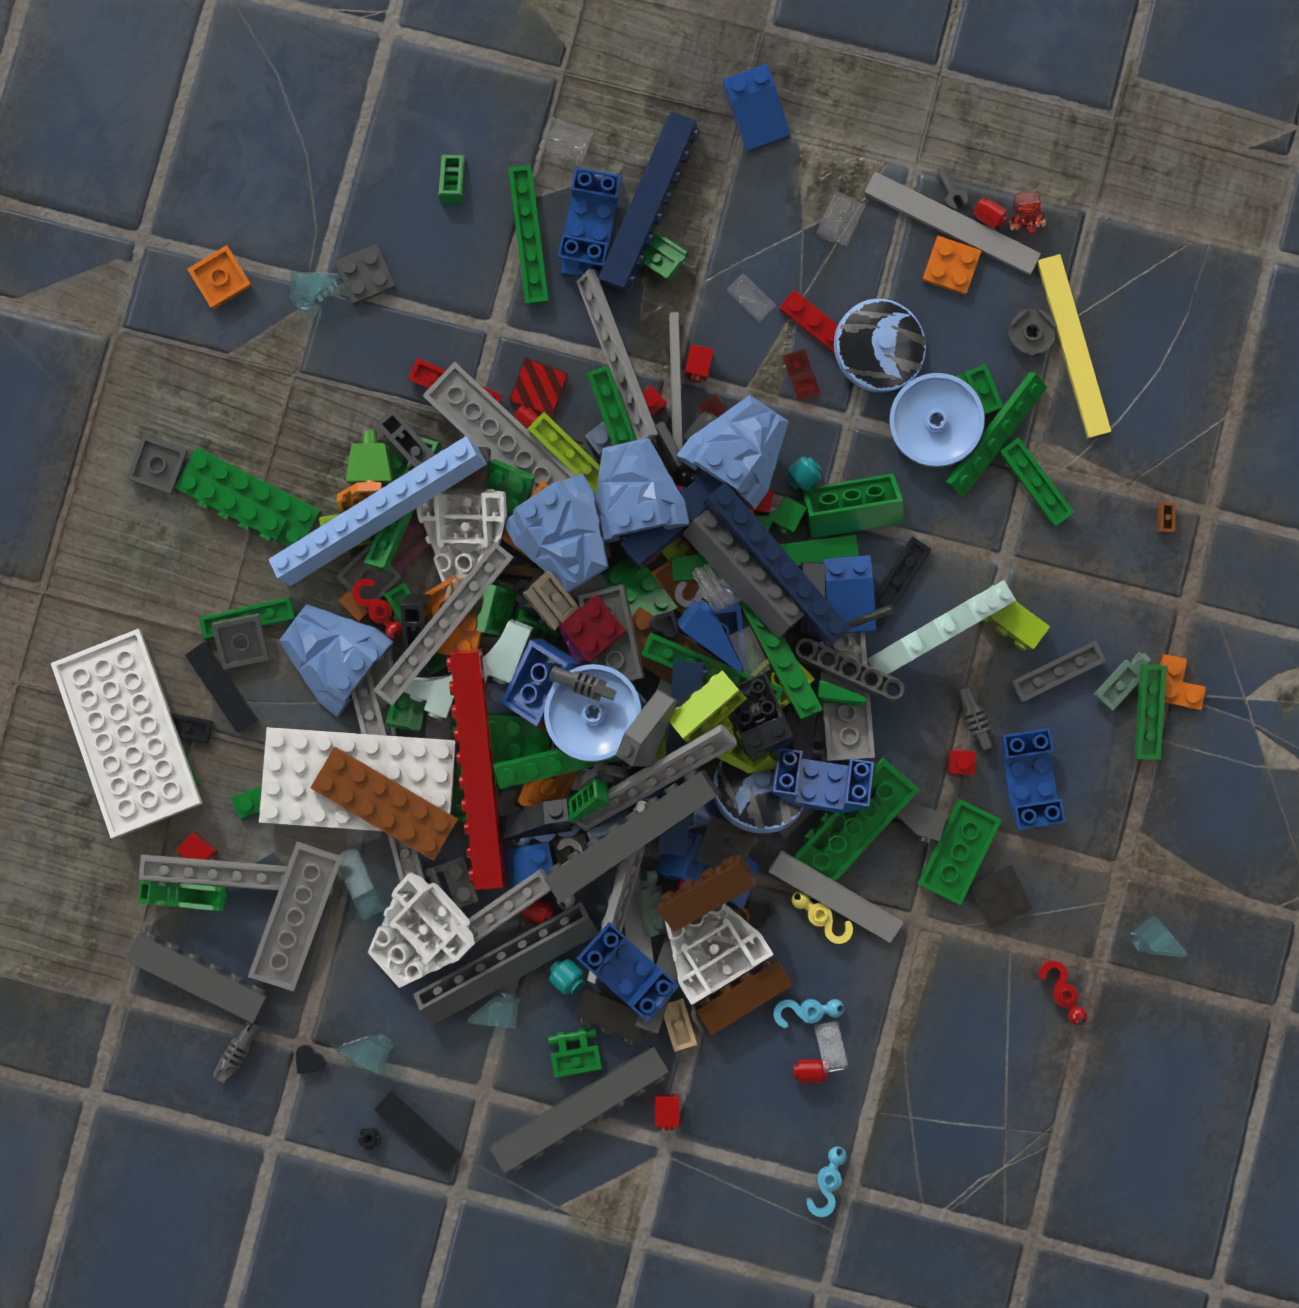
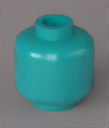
M802 456L788 468L787 472L790 478L787 481L795 490L800 488L803 491H808L821 480L820 472L822 468L811 456L809 458Z
M566 959L562 962L558 960L550 968L552 973L549 981L563 995H574L585 983V980H583V970L571 959Z

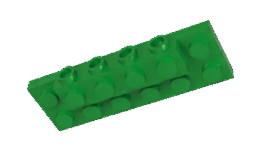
M198 447L195 448L175 486V489L198 500V506L208 511L212 507L218 510L217 515L225 520L230 521L233 518L239 521V527L249 532L253 528L259 531V537L266 541L272 542L274 539L288 547L311 533L322 512Z
M882 757L873 769L869 808L846 813L824 811L819 818L820 824L816 828L811 826L803 836L805 838L804 844L792 857L836 881L917 794L919 787Z

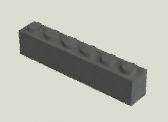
M709 509L696 517L684 531L683 535L778 639L791 630L805 615Z
M147 931L146 933L137 934L125 958L126 961L251 1023L258 1021L270 996L265 993V988L254 983L251 986L244 982L245 979L235 973L228 975L222 972L223 967L212 962L208 965L201 961V956L192 952L186 954L180 951L181 947L169 941L166 944L160 941V936L153 932Z

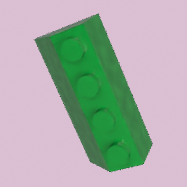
M894 473L814 486L808 491L802 490L804 506L807 507L805 513L811 538H822L830 535L846 534L904 523L903 499Z

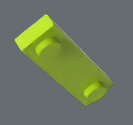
M543 412L527 430L576 476L583 474L596 494L600 465Z

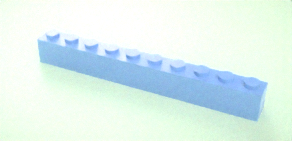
M465 436L271 557L269 562L277 579L292 586L487 465L478 446Z

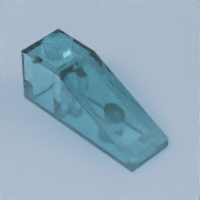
M355 845L337 854L342 856L339 868L362 920L364 921L388 908L357 846Z

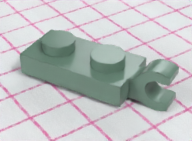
M1138 652L1132 659V662L1124 660L1098 688L1094 695L1109 710L1113 711L1139 683L1140 664H1148L1151 659L1145 653Z
M656 870L642 871L639 875L643 888L638 889L637 893L645 937L667 933L665 919L658 911L663 890L662 885H656L657 872Z

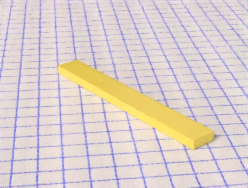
M1061 255L1040 259L1037 261V266L1087 439L1108 434L1111 432L1110 424Z

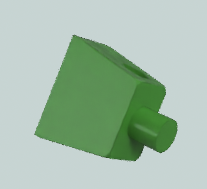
M365 430L363 431V443L352 444L346 482L349 485H354L371 480L381 482L382 485H388L394 481L388 447L384 443H377V431Z

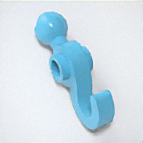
M783 999L775 1005L773 1010V1016L777 1024L787 1028L788 1023L781 1017V1011L785 1007H791L801 1019L813 1024L821 1020L825 1014L832 1018L840 1017L844 1013V1004L838 999L830 1000L827 1005H821L815 999H807L799 1006L792 999ZM842 1005L843 1009L838 1011L837 1007Z
M842 1147L830 1149L828 1153L829 1166L823 1167L817 1174L819 1187L828 1200L827 1205L823 1208H818L811 1198L806 1200L809 1211L817 1217L828 1216L835 1208L836 1201L832 1191L837 1190L841 1185L842 1179L838 1167L844 1164L847 1159V1153ZM837 1149H842V1152L838 1154Z

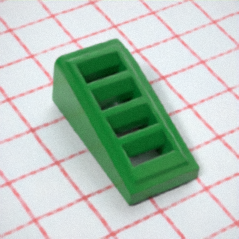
M465 155L441 156L438 193L441 204H463ZM447 165H459V168L447 167ZM446 174H458V176H446Z
M520 608L517 609L511 618L521 623L524 621L523 624L528 626L533 625L530 638H543V640L554 645L561 636L558 628L551 630L546 623L541 624L538 622V619L530 616ZM547 633L551 634L548 639L544 638Z
M820 680L818 683L817 699L819 703L863 707L866 704L867 698L824 680Z
M595 778L567 801L569 822L574 823L610 804L607 783L599 778Z

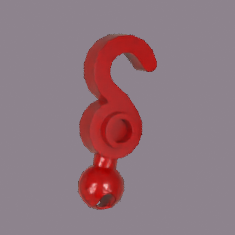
M371 579L357 581L352 589L354 601L358 605L369 607L370 618L374 622L383 623L386 626L385 633L388 638L392 640L400 639L403 636L402 624L392 620L391 605L384 600H365L360 596V589L363 586H374L375 581ZM396 631L401 633L398 638L394 635Z
M1056 960L1045 961L1038 970V977L1044 980L1048 970L1051 968H1056L1059 971V977L1053 989V999L1058 1005L1068 1008V1018L1072 1024L1078 1026L1084 1024L1087 1020V1013L1082 1007L1076 1005L1078 1000L1076 988L1066 983L1068 979L1067 968L1063 963ZM1080 1018L1083 1019L1082 1023L1078 1022Z

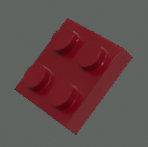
M597 594L560 625L590 663L628 632Z

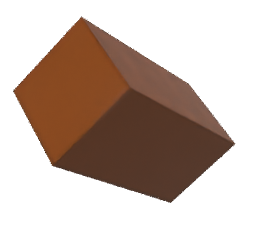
M1161 502L1157 504V533L1172 534L1175 532L1176 503Z
M349 590L338 600L360 623L369 615V610L364 606L358 605Z

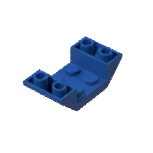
M575 167L571 188L572 197L565 232L561 238L558 258L604 266L618 206L621 175Z
M1050 728L1002 735V762L1009 805L1018 830L1066 823L1062 799H1058L1050 754V752H1054Z
M787 748L778 750L773 785L774 795L793 806L837 813L869 808L874 762L850 758L847 766L802 759L803 751Z
M688 832V835H692L691 850L687 849L686 856L662 854L656 868L657 874L677 882L678 879L683 881L692 879L694 881L701 877V874L708 868L712 867L715 869L726 858L730 856L736 857L740 854L755 876H757L760 866L742 852L698 833ZM751 889L728 901L726 904L743 910Z
M610 922L605 925L577 957L585 967L647 1022L680 986Z

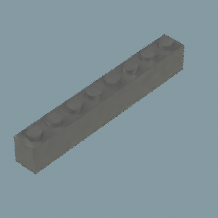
M694 769L684 776L686 782L680 786L675 782L664 790L666 793L664 797L658 799L655 796L644 804L646 806L645 810L639 813L636 809L625 817L626 823L621 826L618 823L605 830L608 834L601 840L598 836L586 843L588 849L582 853L579 849L567 856L569 862L563 866L557 863L547 870L550 875L545 877L544 880L559 903L718 796L720 791L705 769L699 773Z
M580 902L417 991L413 995L419 1011L428 1023L433 1026L597 936L599 932L583 903Z
M653 1044L491 1144L489 1149L504 1174L509 1170L511 1173H514L524 1166L522 1162L530 1157L533 1161L545 1153L543 1149L550 1145L554 1148L565 1141L564 1136L571 1132L573 1135H576L586 1128L585 1123L590 1120L597 1122L606 1116L605 1111L611 1107L616 1110L626 1103L625 1099L632 1094L634 1097H637L647 1090L645 1086L652 1082L656 1085L665 1080L669 1068Z

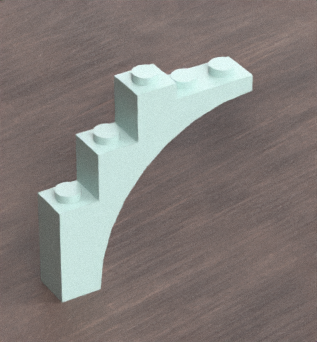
M1003 580L868 658L867 661L871 667L889 674L1011 604L1016 599Z
M513 619L507 623L498 642L483 657L485 684H487L489 676H493V680L500 684L510 683L522 659L533 627ZM452 674L431 678L415 677L404 691L410 694V698L419 702L426 700L427 703L424 710L428 711V715L436 719L447 718L455 702L454 696L450 695L449 683L453 681Z

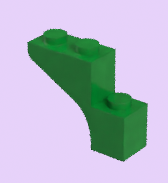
M786 497L775 512L766 516L755 517L767 531L773 525L776 532L787 536V534L793 535L807 507Z
M140 880L138 903L223 911L227 898L225 893L226 887Z

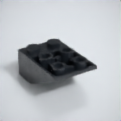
M765 672L736 684V687L747 699L730 714L752 762L796 743Z

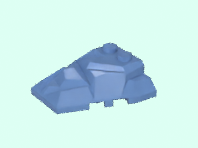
M749 395L692 435L679 451L676 458L695 471L700 467L722 483L726 482L731 489L736 491V495L742 502L755 511L768 493L789 421Z
M649 438L603 448L595 507L601 524H599L601 537L604 539V544L620 541L621 535L664 526L666 530L690 525L686 502Z
M583 474L570 477L564 482H554L517 506L513 510L514 514L508 517L504 525L514 545L523 551L545 572L551 571L568 593L609 568L604 539L601 537L599 524H601L595 507L596 496Z
M308 604L303 607L278 641L318 702L337 717L342 714L353 699L351 694L374 663L381 661L395 643L375 627L361 624L355 620L335 615V613Z

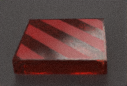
M525 358L509 402L518 406L524 405L526 408L530 407L533 411L540 414L545 412L549 417L553 418L569 373Z

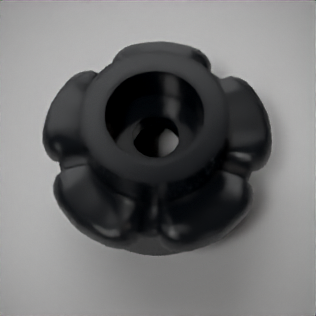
M364 1127L359 1131L360 1135L357 1137V1141L365 1150H373L375 1146L380 1144L381 1136L377 1128Z

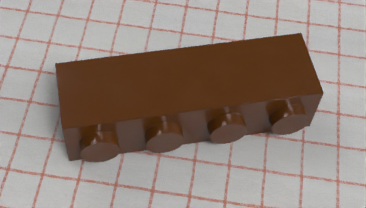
M741 854L736 857L730 856L723 860L717 868H708L701 874V877L694 881L689 879L678 890L674 892L670 890L660 897L658 911L671 930L675 932L755 887L756 876Z
M771 958L767 959L759 965L761 969L753 974L751 970L739 977L740 982L733 986L731 983H728L718 990L720 994L711 998L709 995L698 1002L699 1007L696 1008V1011L711 1036L793 986L777 959L774 961Z

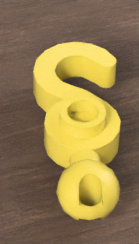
M801 890L793 894L792 904L798 909H806L808 911V919L813 925L824 926L825 936L831 942L842 944L851 938L853 926L850 921L847 920L844 923V934L835 936L832 933L833 919L831 909L823 903L817 902L813 904L810 901V896ZM795 894L800 895L798 900L794 899Z

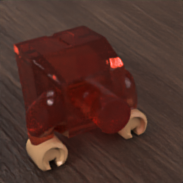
M1038 190L1016 193L1013 201L1015 215L1009 221L1010 230L1014 231V228L1018 230L1020 227H1027L1028 232L1033 233L1040 225L1042 227L1045 226L1046 214L1044 211H1041Z

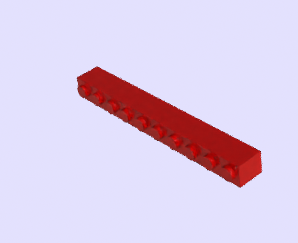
M482 649L453 651L450 657L447 658L448 672H452L453 679L449 683L450 695L454 696L455 705H452V717L457 719L458 727L454 730L455 742L459 743L460 752H457V764L462 766L459 785L460 789L464 790L465 799H462V811L467 814L464 832L465 836H469L470 845H467V858L472 862V868L469 869L470 883H474V890L503 888L506 879Z

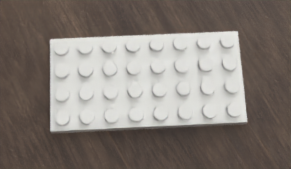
M140 629L51 663L111 839H116L203 804Z
M269 727L266 729L259 815L260 823L382 831L310 788L334 747H338L451 814L456 756L455 740Z

